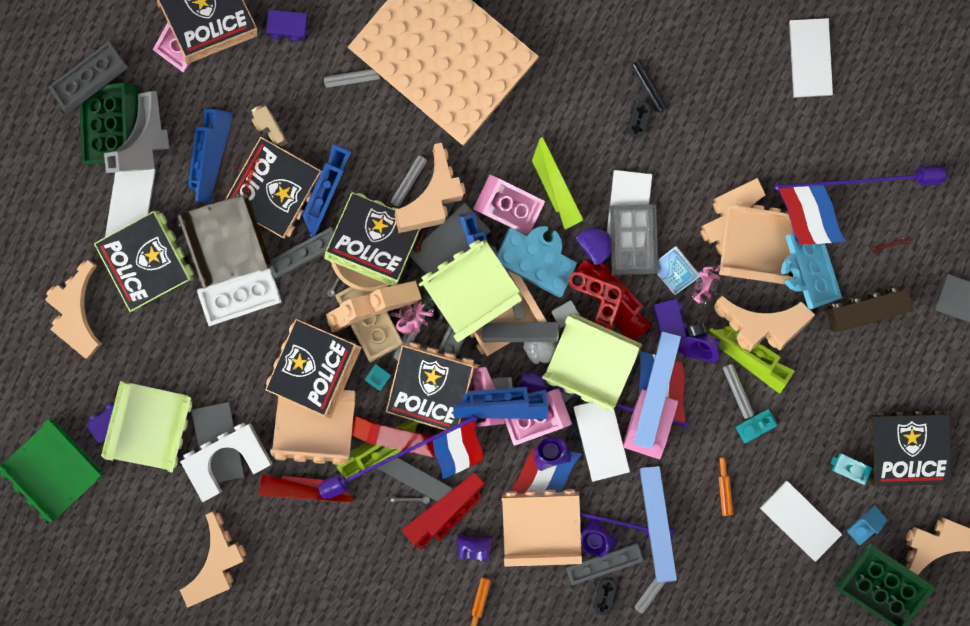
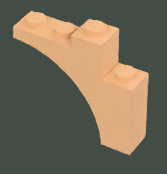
M442 143L434 144V173L426 190L415 201L395 211L399 233L444 224L446 217H448L447 208L444 204L462 201L463 194H465L464 184L460 183L459 177L453 178L451 166L448 167L447 164L448 152L446 148L443 149Z
M758 178L713 199L715 202L713 204L714 210L717 214L720 213L722 217L701 226L702 231L700 233L704 241L708 240L709 244L717 241L718 244L715 246L719 255H722L728 206L741 202L747 203V207H751L759 199L766 196Z
M90 260L87 262L83 261L77 268L78 273L74 277L71 276L65 282V288L62 285L52 286L47 292L48 297L45 299L63 314L54 319L52 322L54 326L50 330L85 359H90L102 345L89 327L84 308L86 287L89 278L97 267Z
M416 281L380 288L369 295L351 298L340 304V307L326 314L331 331H339L361 320L408 306L421 300Z
M723 296L717 300L714 306L717 314L725 317L729 321L730 326L735 331H739L736 338L738 344L749 352L765 338L768 339V343L772 347L780 351L815 316L802 302L788 310L777 313L747 311L732 304Z
M215 510L206 514L210 529V549L205 565L191 583L180 589L187 608L230 589L233 579L229 572L226 573L225 570L245 560L246 551L243 545L239 546L238 542L230 544V541H232L231 536L227 530L224 531L222 516L220 513H216Z
M945 518L937 521L934 531H936L935 535L913 527L906 536L907 545L913 547V550H910L907 554L906 561L908 562L906 567L918 575L929 563L943 555L959 551H970V528Z

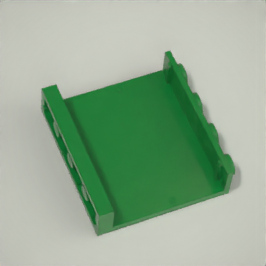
M53 418L46 420L40 430L7 461L0 464L1 476L6 480L9 479L14 484L13 488L27 498L26 502L40 512L39 516L44 521H49L50 523L55 521L104 475L101 469Z

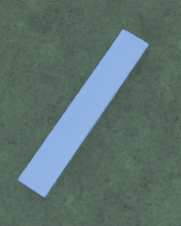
M661 332L633 441L634 445L649 449L653 448L681 336Z
M660 467L640 468L656 582L676 581Z

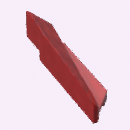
M585 260L577 267V270H585L623 285L615 275H612V271L605 264L594 265ZM593 282V288L598 291L601 290V285L598 282ZM623 285L625 295L615 324L625 337L635 341L652 324L639 313L644 306ZM612 288V296L619 297V291ZM606 306L605 310L609 315H612L613 309Z
M262 474L258 493L259 496L350 503L354 501V498L348 491L331 499H324L319 492L318 485L326 479L284 475L281 478Z
M472 474L402 529L403 534L421 550L432 537L440 541L480 500L481 494L478 491L485 483L476 474Z

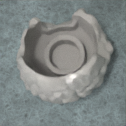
M524 342L523 348L533 363L538 364L540 361L549 363L552 360L558 342Z

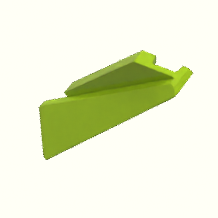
M542 137L539 139L532 163L556 213L560 212L564 229H567L582 222L583 218Z
M731 326L719 330L711 328L708 334L720 340L719 348L779 394L795 372L793 369L778 363L781 357L760 343L751 352L743 349L736 339L739 331H735Z
M408 419L395 426V428L415 432L419 422ZM366 442L350 451L349 463L344 462L343 465L335 466L342 476L348 478L402 450Z

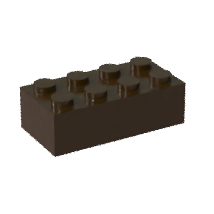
M896 286L885 289L886 293L881 291L867 294L868 298L865 299L864 296L849 299L847 304L845 302L830 304L831 308L826 309L831 331L840 332L913 312L914 309L908 289Z

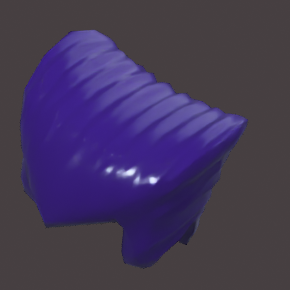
M589 228L578 235L577 242L594 264H601L609 257L612 245L610 235L607 232L597 228Z
M546 436L535 447V463L539 471L571 462V453L562 439Z
M590 519L582 530L580 540L582 541L584 552L596 555L597 558L605 556L617 544V539L607 532L596 519Z
M457 533L458 556L460 560L470 558L486 562L489 559L493 536L472 537Z

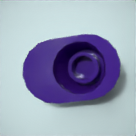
M708 333L697 335L694 338L682 337L678 351L689 358L711 363L716 362L719 359L717 350L720 340Z

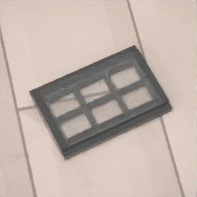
M656 204L610 206L612 275L658 274Z

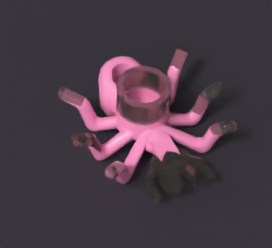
M720 265L704 267L703 272H699L701 279L696 280L694 285L695 292L692 294V298L698 302L700 309L702 305L703 308L707 307L706 301L700 296L701 294H704L713 302L714 299L711 294L718 295L721 290L722 281H720L719 275L711 272L719 271Z
M423 293L419 304L418 301L414 303V308L410 305H405L400 309L399 314L389 313V316L400 318L396 324L398 331L403 334L411 333L413 336L415 332H420L419 320L424 325H428V322L420 316H433L434 309L429 308H433L436 303L428 293Z

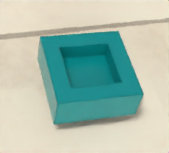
M375 364L365 378V381L381 391L391 375Z

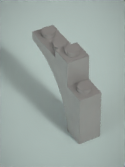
M157 91L138 94V113L134 129L121 147L112 152L104 153L106 173L155 169L153 151L169 149L167 130H161Z

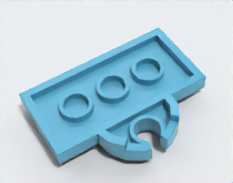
M546 226L531 230L527 236L513 228H509L496 255L504 268L559 298L562 297L577 262L561 254L562 241L558 233L553 231L550 234V242H546L543 238L544 232L548 231Z
M794 233L785 236L791 255L786 257L782 263L781 274L792 271L793 279H786L784 283L791 290L803 291L808 309L841 299L842 295L825 243L800 245Z

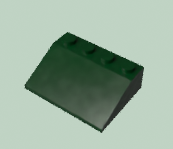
M129 83L105 85L79 105L82 165L105 164L104 153L118 149L127 141L137 119L139 85Z
M870 544L846 568L835 583L837 591L890 626H907L936 588L873 544Z

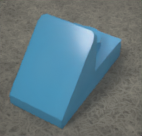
M874 505L846 531L858 545H861L872 534H878L887 522V518Z

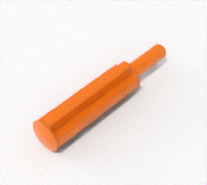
M720 457L721 476H719L722 516L733 515L730 477L727 476L725 457Z
M481 577L472 610L473 619L471 626H477L478 619L482 617L492 581L487 577Z

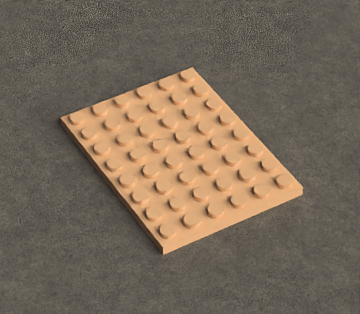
M387 0L348 46L352 52L463 146L539 59L537 54L472 0Z

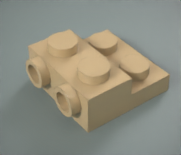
M260 105L251 110L254 116L251 120L259 132L268 133L275 145L278 144L283 147L288 144L271 111L266 106L262 107Z

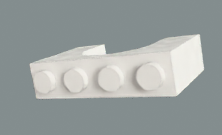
M242 423L234 428L235 432L230 435L228 432H225L218 436L219 441L213 444L211 441L200 446L202 450L197 453L192 450L183 455L185 459L180 462L202 502L222 492L211 471V459L217 450L226 447L238 450L244 456L253 474L273 464L251 423L248 425Z

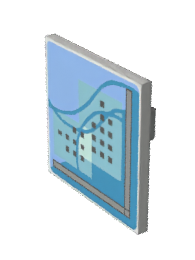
M676 246L658 260V276L674 295L700 277L696 269Z

